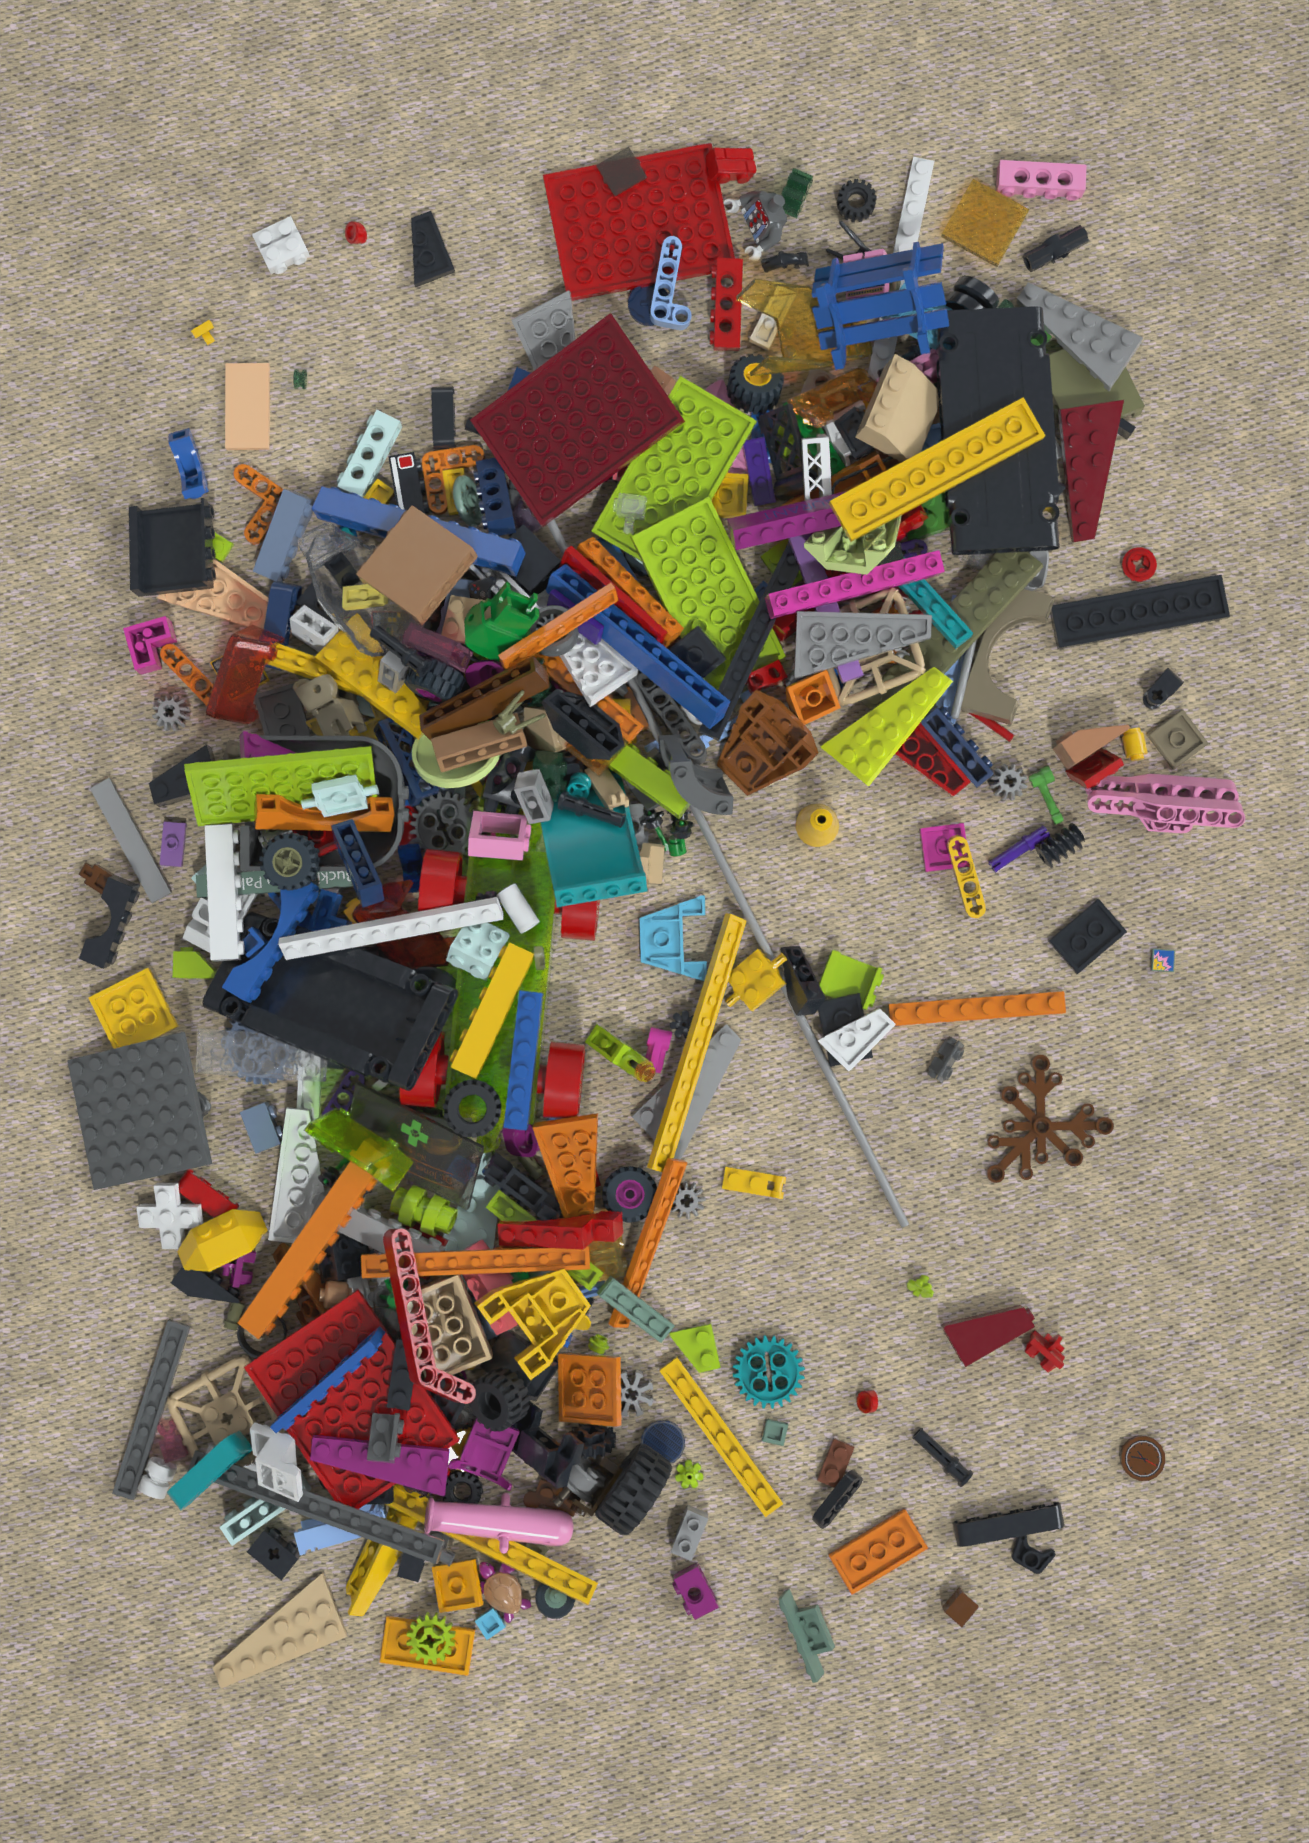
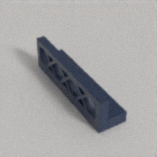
M391 718L378 721L373 731L378 741L395 755L400 764L404 785L409 787L408 802L410 806L418 805L423 798L437 794L440 791L438 786L430 783L431 789L422 792L418 783L420 779H424L418 772L411 770L409 767V762L412 760V748L415 742L412 734L403 727H401L402 731L400 734L392 731L389 724L395 721ZM401 740L410 745V754L401 750L399 746Z

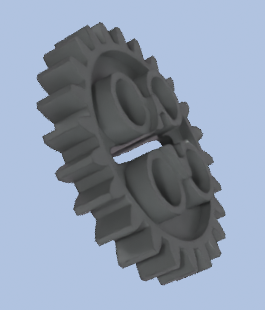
M439 791L437 797L435 795L430 796V801L422 799L424 806H416L420 812L419 814L412 813L416 821L410 822V825L415 826V830L410 831V834L417 835L413 842L420 843L417 850L425 849L423 856L427 849L462 852V854L468 856L467 848L473 817L471 810L475 806L474 804L466 805L468 798L464 797L460 800V794L458 793L452 796V792L447 791L444 796V793ZM450 807L455 809V815L452 818H449L447 815ZM431 816L435 818V825L433 827L428 825V819ZM445 823L449 824V827L446 828L447 831L442 829L445 827ZM462 827L464 834L459 839L456 836V830ZM439 836H442L444 844L439 848L436 841Z

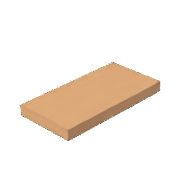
M225 363L226 450H270L269 363Z

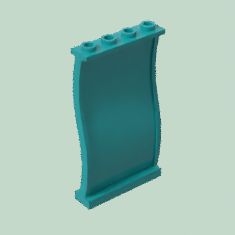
M608 769L625 793L622 778L611 769ZM547 786L554 805L550 820L540 823L556 906L562 907L648 892L646 874L642 866L629 806L624 807V805L613 808V811L626 815L623 827L619 828L586 815L576 816L574 812L565 809L559 810L558 801L563 791H567L568 786ZM590 787L589 795L586 798L588 802L605 807L593 788Z

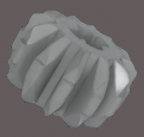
M166 694L165 701L160 698L157 700L160 706H153V709L158 712L152 715L154 719H158L157 726H163L165 731H169L172 728L175 732L178 731L177 724L183 728L186 726L182 720H190V717L184 713L191 711L189 707L185 706L186 700H180L176 694L172 698L169 694ZM169 709L173 710L174 716H170Z
M1003 764L1001 769L996 768L994 770L996 775L990 777L991 781L996 782L990 785V789L996 787L998 789L994 792V796L1002 793L1001 800L1003 801L1006 800L1007 796L1011 801L1015 800V795L1022 796L1023 793L1020 789L1027 788L1026 784L1021 783L1027 779V776L1020 777L1019 775L1023 769L1020 768L1015 771V764H1012L1009 769L1006 764ZM1007 778L1013 781V784L1010 785L1011 787L1008 784H1004Z
M684 1181V1189H681L679 1185V1192L676 1194V1199L673 1202L676 1205L671 1208V1212L680 1209L677 1217L681 1218L683 1212H686V1219H690L689 1212L692 1211L694 1216L697 1217L699 1214L695 1208L704 1209V1206L698 1202L706 1201V1198L703 1196L697 1197L703 1190L700 1188L694 1192L696 1183L693 1182L691 1188L688 1189V1183ZM686 1194L689 1195V1198L693 1197V1201L689 1202V1206H684V1202L682 1204L680 1202V1199H684Z

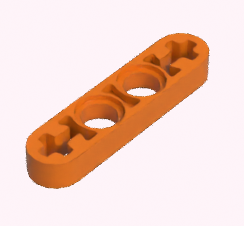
M166 644L162 647L160 656L172 671L212 711L222 710L226 705V698L177 646ZM168 650H176L174 655L181 661L176 663L170 657L166 659L168 656L166 652ZM186 664L190 665L192 668L191 673L188 676H183L180 672L181 667ZM199 680L206 681L207 686L203 691H197L195 688V684ZM210 692L216 698L220 696V704L218 706L215 704L211 706L213 701L206 694Z

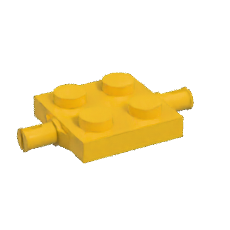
M757 949L731 971L728 980L734 993L725 1000L727 1005L732 1007L738 1000H742L750 1011H754L781 989L786 982L780 976L778 967L787 961V958L784 957L785 955L780 953L771 961L760 949Z

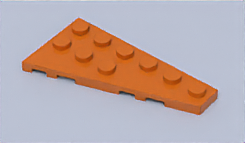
M598 1113L535 1122L532 1128L563 1217L570 1218L594 1214Z

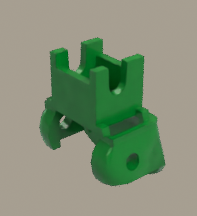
M505 582L493 599L487 598L485 602L480 601L468 611L464 620L465 644L467 647L487 659L500 662L499 654L531 634L530 628L539 618L538 608L534 607L531 611L538 600V594L533 593L529 598L510 590L509 582ZM490 606L491 618L485 620L484 612Z

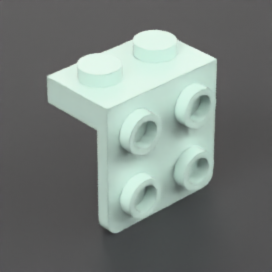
M488 922L462 927L450 946L446 961L457 968L471 973L476 978L487 981L494 962L509 939V934Z

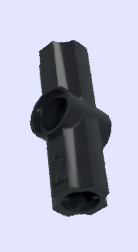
M1079 225L1061 235H1052L1042 245L1023 254L1022 258L1026 268L1033 272L1051 262L1054 264L1055 260L1061 257L1064 259L1070 252L1088 243V233L1084 227Z

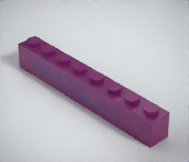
M845 492L728 518L730 540L735 550L839 527L841 524L830 507L829 502Z

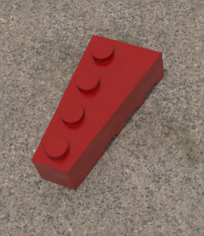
M921 723L918 724L894 754L951 797H954L971 783Z

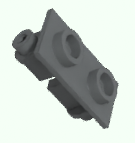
M950 1036L948 1039H945L938 1051L944 1058L941 1060L935 1056L927 1069L929 1070L927 1075L934 1079L937 1076L936 1079L941 1083L944 1080H948L953 1072V1064L956 1060L959 1061L964 1054V1045L959 1040L956 1043L957 1040Z

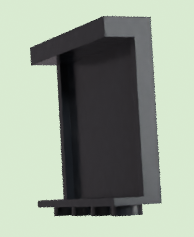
M201 498V504L142 511L138 506L129 507L130 590L138 597L214 588L216 572L213 568V560H215L216 554L212 540L215 538L212 518H214L215 514L213 506L205 498Z

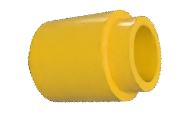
M1132 728L1123 733L1122 742L1126 758H1131V761L1144 759V755L1148 754L1144 733L1141 732V729Z

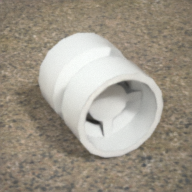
M151 1457L145 1469L147 1474L142 1476L137 1488L141 1493L149 1497L164 1499L170 1487L168 1481L173 1480L177 1466L171 1462L167 1463L159 1457Z

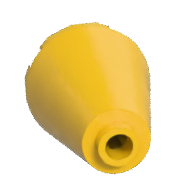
M816 803L806 806L800 811L796 819V832L799 838L805 844L812 847H822L831 843L839 831V820L836 813L824 804ZM817 819H820L823 824L819 823Z

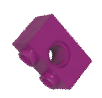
M698 1562L674 1574L672 1585L677 1595L682 1594L685 1600L682 1604L688 1616L692 1614L694 1620H697L719 1608L718 1601ZM696 1587L700 1590V1593L697 1596H691L688 1593L689 1589Z

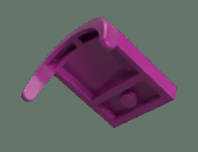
M476 1417L460 1457L451 1459L448 1468L470 1472L488 1479L506 1490H511L512 1483L502 1473L519 1435V1429L510 1426L504 1431L494 1432L490 1428L486 1429L484 1424H480L477 1421Z

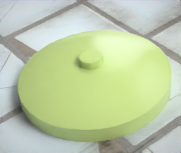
M425 735L420 739L416 738L412 748V760L418 774L426 782L442 788L464 787L481 780L495 767L500 755L441 773L432 742Z

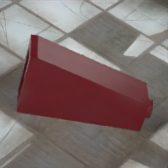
M1017 1305L945 1322L940 1326L960 1361L967 1367L1033 1329L1035 1325L1032 1321L1035 1318L1029 1308L1025 1309L1022 1305Z

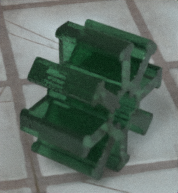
M793 168L792 172H790L787 184L784 186L781 194L785 199V204L783 205L785 213L797 219L803 208L804 201L808 197V191L813 183L814 176L796 168Z

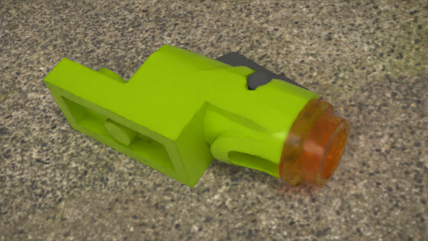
M596 1024L585 1043L638 1081L649 1082L652 1080L656 1072L653 1063L602 1026Z

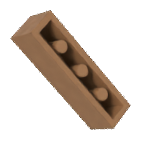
M514 713L513 715L517 720L515 725L520 724V720L518 714ZM493 720L431 739L441 773L527 747L522 728L513 735L509 731L503 735L494 727Z

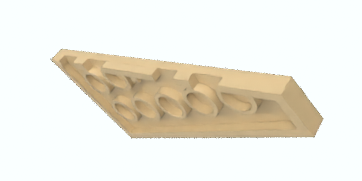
M322 1572L213 1666L220 1688L234 1684L347 1637L324 1573Z

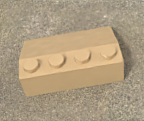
M894 354L884 366L856 438L900 462L917 455L922 450L939 407L938 389L913 363Z
M445 1275L422 1286L421 1292L436 1368L454 1375L492 1359V1349L462 1275ZM411 1301L408 1303L407 1306L409 1313L413 1309V1304ZM414 1324L412 1327L413 1335H415L417 1332L416 1324ZM419 1347L418 1358L422 1353L421 1347Z

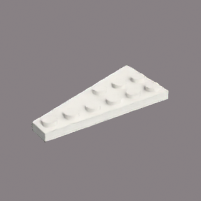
M546 590L538 594L536 603L539 609L547 606L549 594ZM579 633L576 645L569 652L560 655L590 707L628 682L638 673V669L602 638L601 642L595 645Z

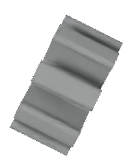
M638 1369L636 1370L633 1382H630L627 1370L621 1371V1378L625 1384L621 1385V1402L625 1401L623 1408H621V1415L625 1417L628 1416L630 1404L634 1405L636 1416H641L644 1414V1409L641 1408L639 1400L648 1403L649 1406L653 1403V1395L648 1396L642 1393L649 1389L653 1390V1383L649 1379L648 1382L639 1385L640 1378L643 1377V1371ZM629 1388H631L633 1391H638V1393H635L634 1398H632L631 1395H626V1393L628 1394Z

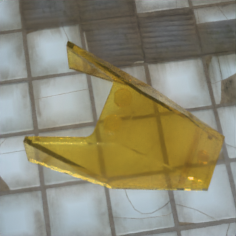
M754 278L736 296L737 301L775 320L782 357L768 355L750 372V376L814 370L834 366L831 350L836 348L821 350L818 333L835 329V326L817 329L812 308L819 306L817 297H812V288ZM867 320L843 324V327L867 323ZM871 341L846 345V362L865 358L873 354Z

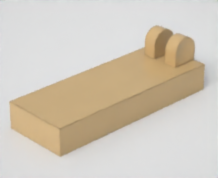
M604 764L584 770V774H587L591 779V787L605 808L613 810V808L624 805V807L629 806L628 797Z

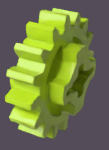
M426 1612L425 1619L419 1615L417 1623H411L410 1627L412 1630H408L406 1635L410 1637L406 1644L413 1646L409 1653L414 1654L416 1652V1660L418 1661L422 1657L424 1658V1664H427L429 1659H432L433 1664L437 1663L438 1658L444 1661L446 1658L445 1653L450 1655L452 1653L450 1646H455L456 1640L451 1639L456 1635V1631H450L453 1623L446 1624V1616L439 1619L438 1612L435 1613L434 1617H431L430 1613ZM424 1626V1632L417 1635L418 1630ZM428 1635H431L432 1638H435V1641L431 1642V1639L427 1638ZM446 1641L444 1647L438 1651V1645Z

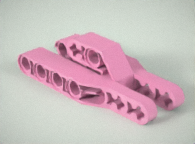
M1145 774L1133 777L1107 776L1100 781L1096 789L1085 788L1088 794V807L1092 812L1138 817L1148 831L1187 833L1192 829L1193 825L1238 828L1245 822L1243 807L1238 802L1239 794L1236 785L1232 780L1161 774ZM1107 784V789H1102ZM1116 784L1120 785L1118 791H1114ZM1158 787H1165L1161 792L1156 791ZM1182 788H1187L1184 792H1178ZM1228 791L1231 792V793L1228 794V795H1224L1225 792H1228ZM1097 798H1101L1099 804H1094ZM1107 800H1109V801H1110V805L1105 804V802H1107ZM1119 800H1123L1124 802L1121 804V806H1117L1116 804L1119 802ZM1209 811H1215L1214 813L1207 814Z

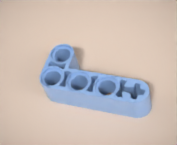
M669 236L662 245L650 319L656 326L685 330L691 322V311L686 306L672 303L682 243L679 238ZM670 246H674L672 258H668ZM666 266H669L673 269L674 272L670 275H666L663 273L662 269ZM666 288L670 294L668 296H661L658 290ZM656 310H663L666 316L657 318L654 312ZM684 314L687 320L685 322H678L675 316Z

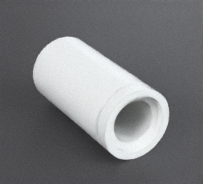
M516 884L510 885L496 895L521 934L540 922Z

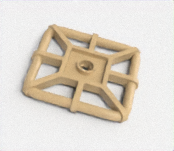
M894 587L857 601L854 599L849 601L850 604L839 608L841 613H860L859 609L886 599L879 614H888L894 601L899 614H908L899 590ZM919 644L910 645L916 664L894 655L893 650L858 660L863 672L872 669L877 685L850 696V691L856 679L846 682L841 691L834 668L827 669L839 704L844 706L845 704H853L879 693L881 695L885 694L887 690L912 681L921 674H924L926 669L924 668V658ZM894 661L912 669V671L883 682L878 666Z
M242 1355V1357L234 1358L211 1372L206 1371L202 1373L200 1378L175 1391L171 1397L167 1398L166 1404H168L169 1413L183 1438V1445L187 1446L192 1457L195 1450H199L194 1440L207 1433L210 1434L215 1445L237 1431H241L243 1435L249 1433L250 1428L256 1422L250 1409L264 1402L273 1421L277 1418L258 1388L257 1390L261 1397L247 1404L240 1391L246 1372L244 1366L251 1362L249 1356ZM239 1366L233 1390L221 1396L214 1380ZM204 1385L208 1387L214 1401L205 1406L179 1400ZM178 1407L199 1413L206 1428L191 1435ZM225 1412L227 1413V1415L232 1414V1424L224 1422L223 1418ZM282 1428L279 1433H287V1430L285 1431ZM252 1451L235 1464L242 1467L245 1465L250 1466L254 1464L257 1456L253 1455Z

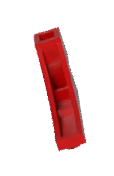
M600 1211L594 1214L563 1219L500 1221L498 1223L499 1245L584 1250L593 1241L615 1242L623 1234L622 1212Z

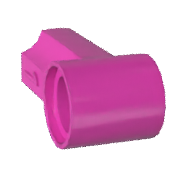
M651 1027L645 1058L652 1062L653 1066L650 1071L661 1074L665 1054L669 1049L673 1032Z

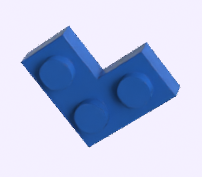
M321 889L308 930L319 931L351 925L352 922L336 917L343 896Z

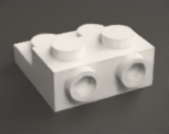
M291 216L252 234L271 274H281L287 270L288 266L293 264L300 265L310 256Z

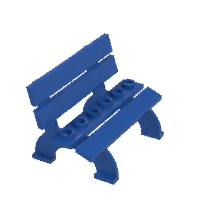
M913 242V249L842 264H839L838 258L832 259L831 266L815 270L812 297L818 298L819 306H814L812 310L817 329L835 326V329L818 333L821 350L836 348L831 350L835 370L844 369L846 345L918 332L917 339L921 354L930 353L927 330L948 327L947 308L924 312L926 308L946 305L942 282L919 286L918 277L941 273L944 251L943 243L920 248L919 242ZM901 280H904L906 289L840 302L836 300V293ZM916 310V314L843 327V324Z

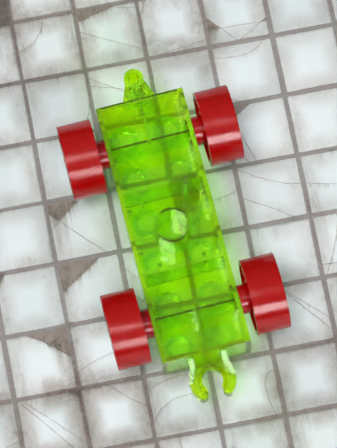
M527 821V824L531 825V835L529 838L528 852L524 851L523 860L469 856L467 876H463L462 852L427 849L421 870L418 912L473 902L478 893L484 895L486 891H495L498 894L510 885L516 884L540 922L521 934L505 908L502 907L503 920L488 922L509 934V939L505 946H508L510 942L533 954L534 947L542 946L544 948V970H536L534 957L519 989L520 991L543 993L529 1124H534L537 1122L539 1094H544L543 1118L562 1119L579 1116L585 1044L551 1041L547 1064H542L557 914L562 915L561 938L595 941L600 900L562 907L556 906L546 852H537L543 835L541 823L529 824ZM496 833V837L512 838L510 834ZM497 957L493 967H498L501 961L500 958ZM458 968L456 980L458 997L453 1010L449 1055H445V1033L441 1031L414 1088L410 1091L400 1088V1102L402 1105L436 1108L440 1097L441 1085H446V1098L449 1091L458 1083L475 1079L451 1068L452 1062L449 1060L455 1049L459 1050L462 1041H459L460 1036L465 1028L469 1029L472 1023L469 1017L474 1007L479 1008L482 1001L479 999V996L484 987L488 988L491 979L488 978L485 981ZM519 991L478 1079H476L492 1086L499 1095L502 1105L501 1116L495 1127L487 1134L477 1137L476 1146L478 1150L484 1153L495 1151L501 1144L499 1134L504 1127ZM477 1095L464 1097L459 1105L460 1115L462 1118H471L472 1122L481 1120L486 1113L484 1100Z

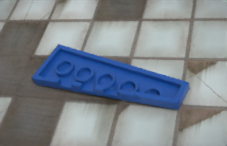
M380 1326L375 1329L351 1353L352 1356L346 1355L335 1367L334 1371L331 1369L320 1379L318 1385L314 1384L275 1419L270 1428L277 1433L282 1428L286 1431L295 1422L294 1418L298 1414L301 1416L305 1415L312 1408L310 1404L314 1400L317 1402L321 1401L329 1393L327 1391L329 1387L333 1386L336 1388L345 1379L344 1374L348 1371L352 1374L360 1367V1361L364 1357L367 1359L372 1357L378 1351L377 1348L383 1343L381 1339L386 1332Z

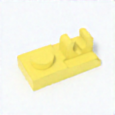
M368 584L343 587L342 608L346 611L380 607L388 604V598Z

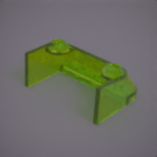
M340 1108L339 1111L333 1109L308 1123L303 1131L330 1152L338 1153L372 1175L392 1192L413 1164V1161L398 1149L400 1145L391 1138H388L386 1141L351 1119L352 1115L343 1108Z

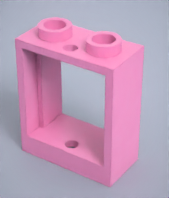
M473 811L469 833L468 856L523 860L524 851L528 852L529 838L531 835V825L527 824L526 816ZM492 832L516 834L519 836L518 838L484 836L481 833Z

